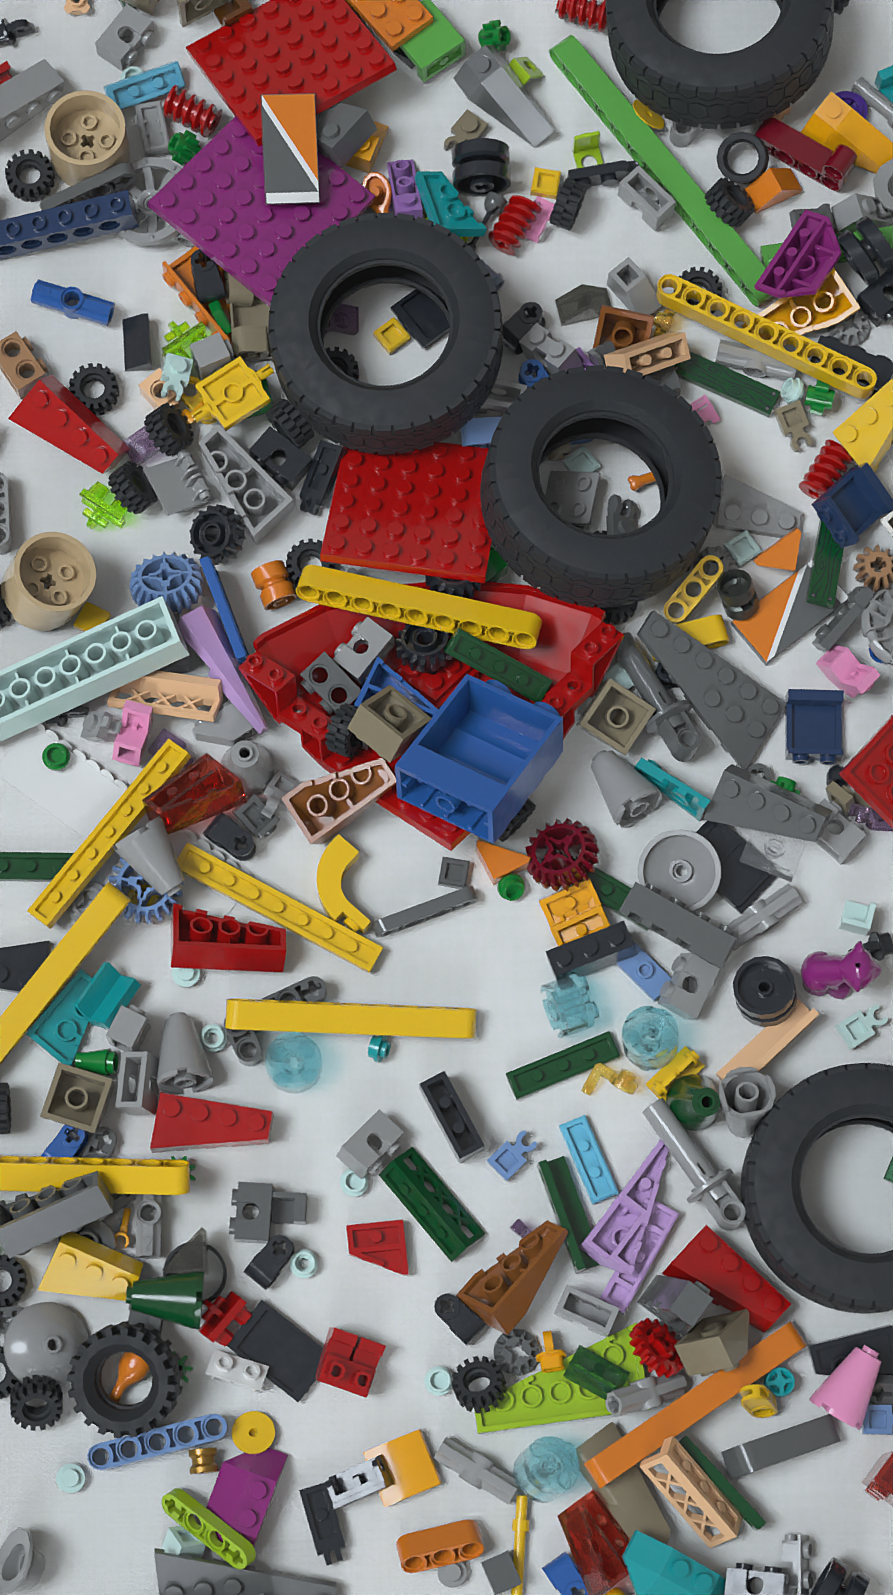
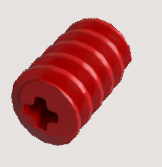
M597 0L557 1L555 13L558 11L559 19L563 20L568 14L569 22L573 23L578 17L580 26H583L588 20L589 29H593L598 23V31L601 33L607 27L606 0H603L600 4H597Z
M174 85L164 102V116L167 118L173 117L174 122H182L184 127H191L193 132H200L201 136L205 138L209 137L220 122L222 109L215 114L214 104L205 109L206 100L202 99L196 104L197 95L193 94L189 99H186L188 91L184 89L180 94H177L178 85Z
M519 195L510 197L509 204L504 207V213L499 215L498 222L494 224L493 230L488 234L490 243L497 250L508 255H516L515 251L511 248L521 247V243L516 238L522 240L526 238V234L522 229L530 231L531 225L527 221L535 222L537 219L533 213L539 214L542 211L537 203Z
M830 439L825 441V446L821 447L820 454L814 459L815 463L811 464L809 472L805 473L804 481L799 483L800 490L813 499H818L827 491V488L829 489L834 484L832 480L838 481L842 477L838 471L843 473L848 471L844 463L852 464L853 458L849 455L848 451L841 444Z

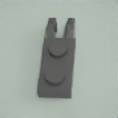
M616 494L608 499V516H606L607 535H618L635 530L633 517L636 509L634 501L627 499L621 503V496Z
M858 586L853 591H850L847 595L848 603L841 604L834 611V618L830 623L822 625L815 633L816 639L812 644L818 650H829L863 612L864 608L873 598L874 594L871 588Z

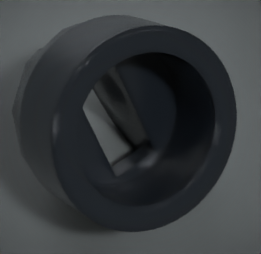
M835 765L828 770L826 775L827 786L832 781L840 787L848 785L839 775L840 771L844 768L843 766Z

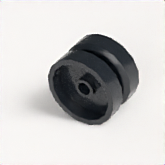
M474 138L464 140L452 148V166L455 168L453 170V186L458 193L475 197L487 196L488 192L499 194L511 186V173L508 167L510 163L509 146L505 142L491 138Z
M865 216L856 223V231L861 239L860 241L849 230H845L836 238L851 268L856 274L858 273L867 286H870L880 279V272L874 263L875 261L884 271L890 272L893 270V249L874 222L868 216Z
M769 956L754 957L743 963L737 970L733 981L734 997L737 1008L746 1020L754 1025L768 1027L776 1026L788 1019L795 1009L797 992L794 976L785 963Z
M832 1557L819 1576L810 1595H864L870 1578L859 1571H854L843 1583L847 1574V1564Z

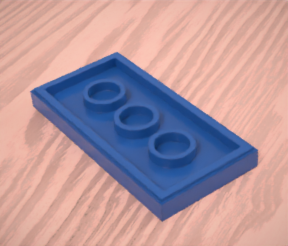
M206 556L199 559L235 657L241 665L246 661L249 653L219 573L211 558Z

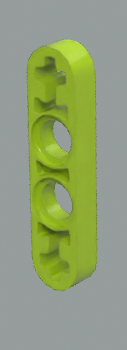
M175 1488L162 1497V1508L170 1518L234 1568L243 1569L254 1562L256 1552L253 1545L184 1490ZM194 1514L200 1519L201 1526L194 1519ZM215 1531L221 1535L223 1543L218 1540Z

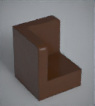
M231 0L214 10V15L222 27L230 26L239 21L241 16L253 13L252 5L248 0Z

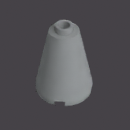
M247 740L239 741L227 750L220 763V776L223 783L232 793L242 797H248L251 793L258 795V793L267 788L275 775V763L269 751L263 746Z
M603 750L593 757L591 769L612 819L617 826L620 825L621 828L634 825L646 817L643 812L649 807L654 810L662 800V793L615 752Z
M160 816L112 846L115 852L160 895L167 893L170 897L183 888L180 883L185 879L164 822Z
M184 1012L171 1014L164 1023L156 1081L159 1090L168 1094H184L183 1089L192 1088L193 1093L199 1092L213 1084V1073L193 1018L187 1016Z
M739 1067L729 1071L718 1089L720 1104L729 1130L735 1136L742 1138L749 1137L755 1132L769 1110H771L776 1099L775 1085L767 1074L763 1075L757 1072L758 1069L753 1067Z

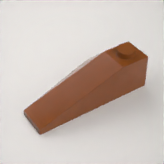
M380 758L350 769L302 782L281 799L310 844H323L343 830L396 785V775L384 758Z
M548 1220L522 1238L519 1241V1247L506 1256L505 1253H502L496 1258L498 1262L484 1272L481 1269L475 1273L457 1293L456 1297L490 1327L508 1335L527 1313L568 1231Z

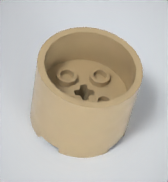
M76 91L60 98L49 110L44 126L45 137L53 169L65 184L72 186L117 164L128 163L130 148L124 116L119 106L111 98L96 91Z
M60 532L37 534L29 538L20 547L6 569L1 582L2 599H4L7 608L13 614V618L27 628L38 631H51L54 628L63 626L74 618L93 591L96 581L94 560L87 548L70 535Z

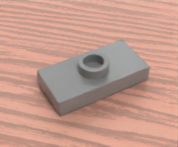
M161 100L135 105L145 157L169 153V137Z

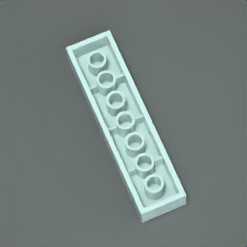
M163 596L0 670V742L190 655L173 611Z

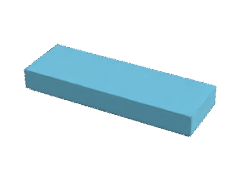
M173 61L105 85L103 88L106 96L111 98L119 106L120 110L167 94L174 85H178V89L184 88L186 85L179 62Z
M583 1115L559 1125L561 1134L592 1205L619 1194L586 1116Z

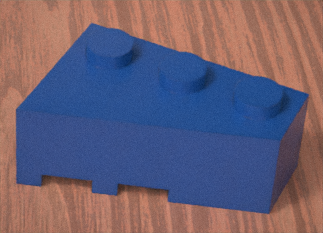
M377 657L354 704L355 707H359L361 703L391 685L429 717L432 718L438 711L433 704L416 689L414 690L379 657Z

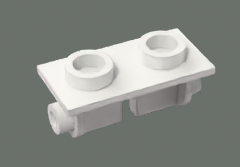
M214 1350L206 1374L212 1376L211 1379L213 1380L216 1378L229 1383L233 1382L256 1392V1390H263L269 1366Z

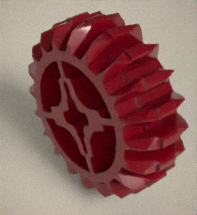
M556 818L555 824L552 826L545 822L546 829L543 831L536 829L538 836L529 837L531 845L525 847L527 856L530 857V862L527 866L529 874L533 876L536 883H541L546 889L552 887L556 892H558L561 886L564 890L568 891L571 884L579 888L578 881L581 879L588 881L587 873H595L593 864L599 863L597 854L600 853V849L595 835L592 834L586 825L583 826L578 820L572 823L570 819L566 818L562 824Z

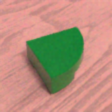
M217 300L211 302L209 307L219 327L225 334L232 332L231 323L228 321L220 302Z

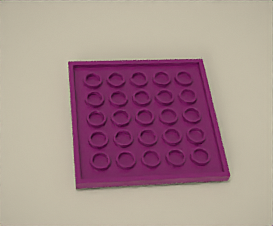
M234 117L148 201V207L270 307L279 277H281V273L288 262H292V257L302 246L306 247V242L317 234L321 235V231L334 224L339 226V222L355 217L356 220L375 201V195L337 164L317 151L320 203L265 205L262 146L258 147L237 118Z

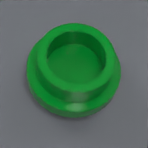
M52 743L44 749L42 760L48 769L59 771L69 764L70 753L63 744Z
M518 874L506 875L499 881L497 891L504 899L509 901L517 900L524 893V880Z

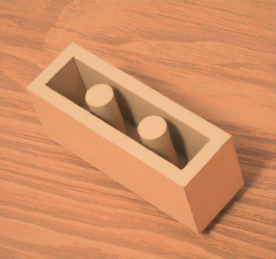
M685 332L662 334L604 355L606 367H621L625 373L627 369L643 373L642 376L691 359Z

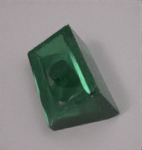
M579 1345L563 1376L606 1400L607 1393L624 1386L630 1372Z

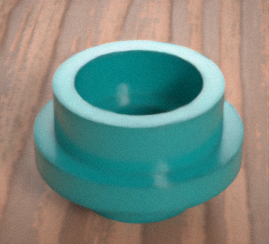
M374 1035L370 1040L368 1057L373 1058L375 1062L380 1063L390 1053L391 1043L388 1042L386 1035Z

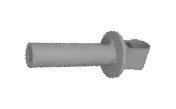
M663 1098L655 1101L642 1113L695 1186L691 1190L693 1193L687 1198L688 1203L701 1200L720 1228L724 1230L736 1229L745 1217V1207L726 1182L733 1174L732 1169L730 1168L723 1172L720 1170L716 1173ZM732 1209L735 1211L737 1220H728L724 1216V1210Z

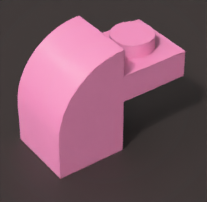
M835 644L816 662L824 675L837 688L844 690V693L852 698L857 694L869 691L873 687L874 682L880 677L875 667L860 664L849 648Z
M126 700L123 707L121 730L114 741L112 760L139 767L152 728L153 707Z

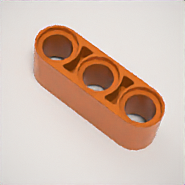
M470 1519L402 1535L396 1541L401 1568L406 1573H417L479 1557L484 1552L479 1526L476 1521Z

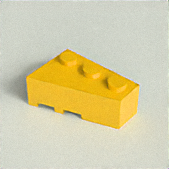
M893 379L832 432L858 465L868 462L874 473L879 468V463L886 451H889L893 441Z
M68 1232L61 1236L38 1290L126 1301L127 1286L133 1287V1281L139 1279L144 1263L79 1234Z

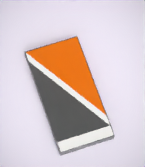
M315 93L260 95L265 205L320 203Z
M813 559L759 600V609L751 618L742 621L733 620L731 622L732 627L765 666L830 616L841 604L848 602V594L839 584L837 586L835 604L832 609L806 602Z

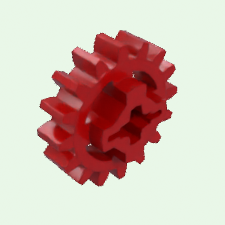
M646 1318L632 1328L633 1331L629 1333V1336L632 1338L629 1345L635 1347L636 1350L633 1354L641 1358L639 1363L641 1365L646 1364L650 1373L655 1370L658 1377L665 1375L666 1378H670L684 1368L674 1346L679 1340L675 1339V1331L671 1333L668 1331L667 1324L660 1326L658 1319L651 1321L649 1318Z

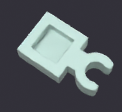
M171 353L166 354L160 379L165 381L161 397L165 398L167 391L172 390L176 393L175 401L179 402L183 394V387H187L193 359Z
M879 1005L869 1008L865 1013V1017L859 1010L835 1026L850 1050L873 1036L875 1032L872 1028H879L888 1021L887 1017L881 1020L874 1018L873 1013L880 1008Z

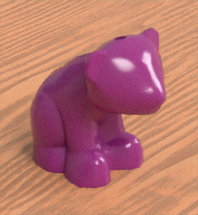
M858 941L846 955H828L827 952L823 951L813 952L804 959L801 966L802 985L809 994L821 997L828 993L830 996L842 1000L849 996L851 988L858 993L861 989L869 986L882 972L881 967L862 946L861 941Z

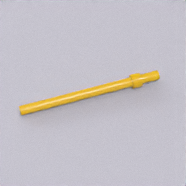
M517 1495L516 1515L515 1519H512V1531H515L513 1563L520 1577L521 1584L511 1588V1595H523L526 1532H529L530 1520H527L528 1496Z

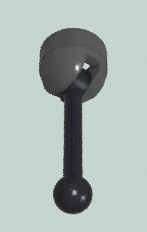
M488 192L485 198L484 208L487 213L482 220L484 226H486L491 215L501 213L507 204V200L497 193ZM473 237L472 241L467 244L474 251L476 250V243L479 237Z

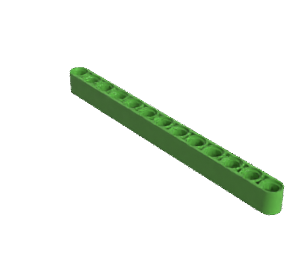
M569 35L549 49L550 57L555 65L633 160L637 161L639 166L676 201L675 211L748 300L758 307L771 298L772 295L755 290L754 287L766 269L736 231L729 226L728 222L726 224L723 223L722 218L719 217L718 219L715 216L716 213L709 209L711 206L706 204L707 200L703 191L652 129L639 118L633 106L573 35Z

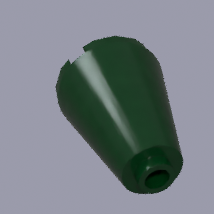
M698 1074L682 1076L673 1082L667 1091L666 1103L686 1130H703L712 1125L720 1114L721 1102L718 1088L713 1081L705 1076Z
M194 1271L133 1281V1287L127 1286L126 1304H131V1310L191 1329H200L204 1272Z

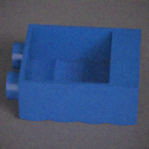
M466 674L396 763L397 798L494 844L503 834L510 821L521 810L528 797L539 786L545 774L554 766L562 754L563 718L547 703L535 702L531 704L512 695L511 691L499 681L487 680L484 682Z

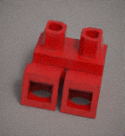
M330 1327L315 1378L319 1382L367 1398L378 1362L384 1353L386 1345L358 1337L355 1334L335 1327Z

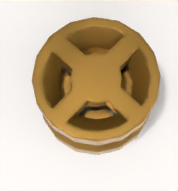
M217 1448L188 1450V1456L192 1459L190 1474L218 1472L219 1467L215 1463Z

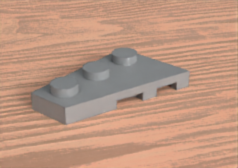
M727 474L724 475L716 528L739 532L747 530L751 534L782 538L796 527L799 529L801 511Z

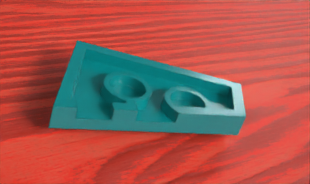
M442 171L416 172L414 180L428 220L433 221V225L437 223L450 230L451 234L455 233L458 237L485 236L487 228L482 222L478 223L475 220L473 210L469 206H464L460 201L458 191Z
M641 757L634 769L653 783L664 796L700 821L706 814L711 800L682 783L676 777L663 771L653 760L648 759L647 761Z
M80 969L26 1033L27 1036L58 1062L69 1066L73 1063L89 1023L74 1006L92 980V977L82 969Z

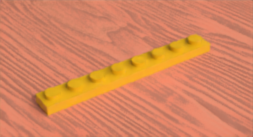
M168 738L27 912L51 929L114 853L115 850L112 846L127 837L192 756Z
M188 842L177 859L183 874L369 974L383 950V947Z

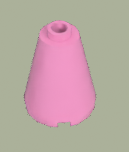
M866 1345L862 1349L855 1347L811 1395L809 1400L818 1407H824L828 1411L827 1413L860 1430L881 1365V1361L877 1359L879 1353Z

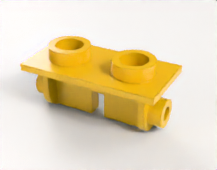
M685 1046L645 1085L658 1099L663 1098L666 1101L667 1091L673 1082L682 1076L697 1074L705 1065L699 1060L700 1056L694 1050L690 1051Z

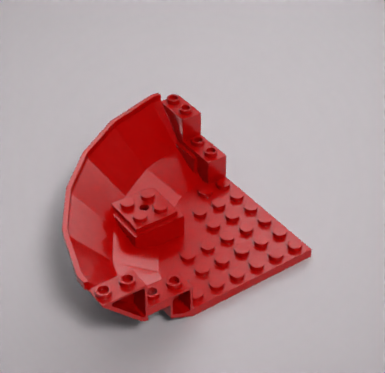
M425 582L404 584L430 590V586H426ZM497 582L481 583V591H476L474 597L468 599L531 612L541 618L542 625L536 646L532 649H521L485 640L481 641L553 680L541 702L552 706L559 713L560 717L563 718L564 740L575 724V710L588 697L593 698L623 640L624 634L616 630L613 625L603 622L605 611L597 608V606L593 608L579 606L576 601L574 604L560 601L558 596H555V598L540 592L539 588L535 589L529 585ZM319 604L257 637L253 641V647L256 652L249 655L238 669L272 717L279 724L284 723L300 733L302 748L323 769L329 773H334L382 757L371 747L368 750L358 749L359 753L354 755L353 758L345 757L327 749L325 734L329 732L327 726L331 724L330 718L332 715L335 716V712L330 715L319 704L323 699L316 692L311 695L300 684L303 680L300 674L324 651L333 660L337 647L343 642L348 644L353 637L351 632L355 625L360 621L363 622L367 617L393 635L394 639L399 638L398 631L403 630L406 623ZM367 644L358 646L356 653H365L369 646ZM396 645L383 660L388 667L399 674L405 682L414 690L416 689L438 710L466 674L484 682L494 680L454 657L453 660H448L446 667L436 670V674L422 673L416 670L411 671V668L408 665L403 666L402 659L397 657ZM316 668L312 671V679L316 683H324L327 680L328 674L325 669ZM347 675L360 689H362V685H360L349 675ZM342 688L332 690L331 699L335 703L340 704L346 701L347 694ZM508 688L511 691L512 695L520 699H523L531 704L535 703L534 701ZM357 698L350 705L354 706ZM403 754L395 760H393L391 763L388 762L394 773L395 765L403 756ZM396 785L376 801L377 804L450 851L470 834V832L397 798Z

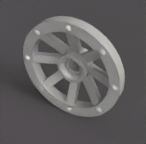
M159 157L136 160L131 164L136 175L141 172L144 173L146 190L142 192L133 184L124 189L128 190L129 193L138 199L135 205L137 212H140L137 215L139 226L149 218L148 233L133 232L136 228L117 233L126 241L136 245H158L174 238L179 232L171 225L158 231V218L160 216L148 207V201L182 168L168 159ZM152 170L168 172L158 191L155 189Z

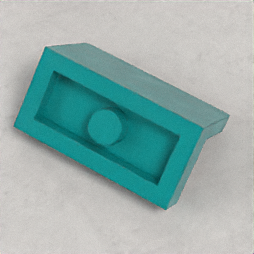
M104 962L74 1006L92 1025L109 1030L121 1005L127 1007L141 987V984L135 978L121 975L109 962Z

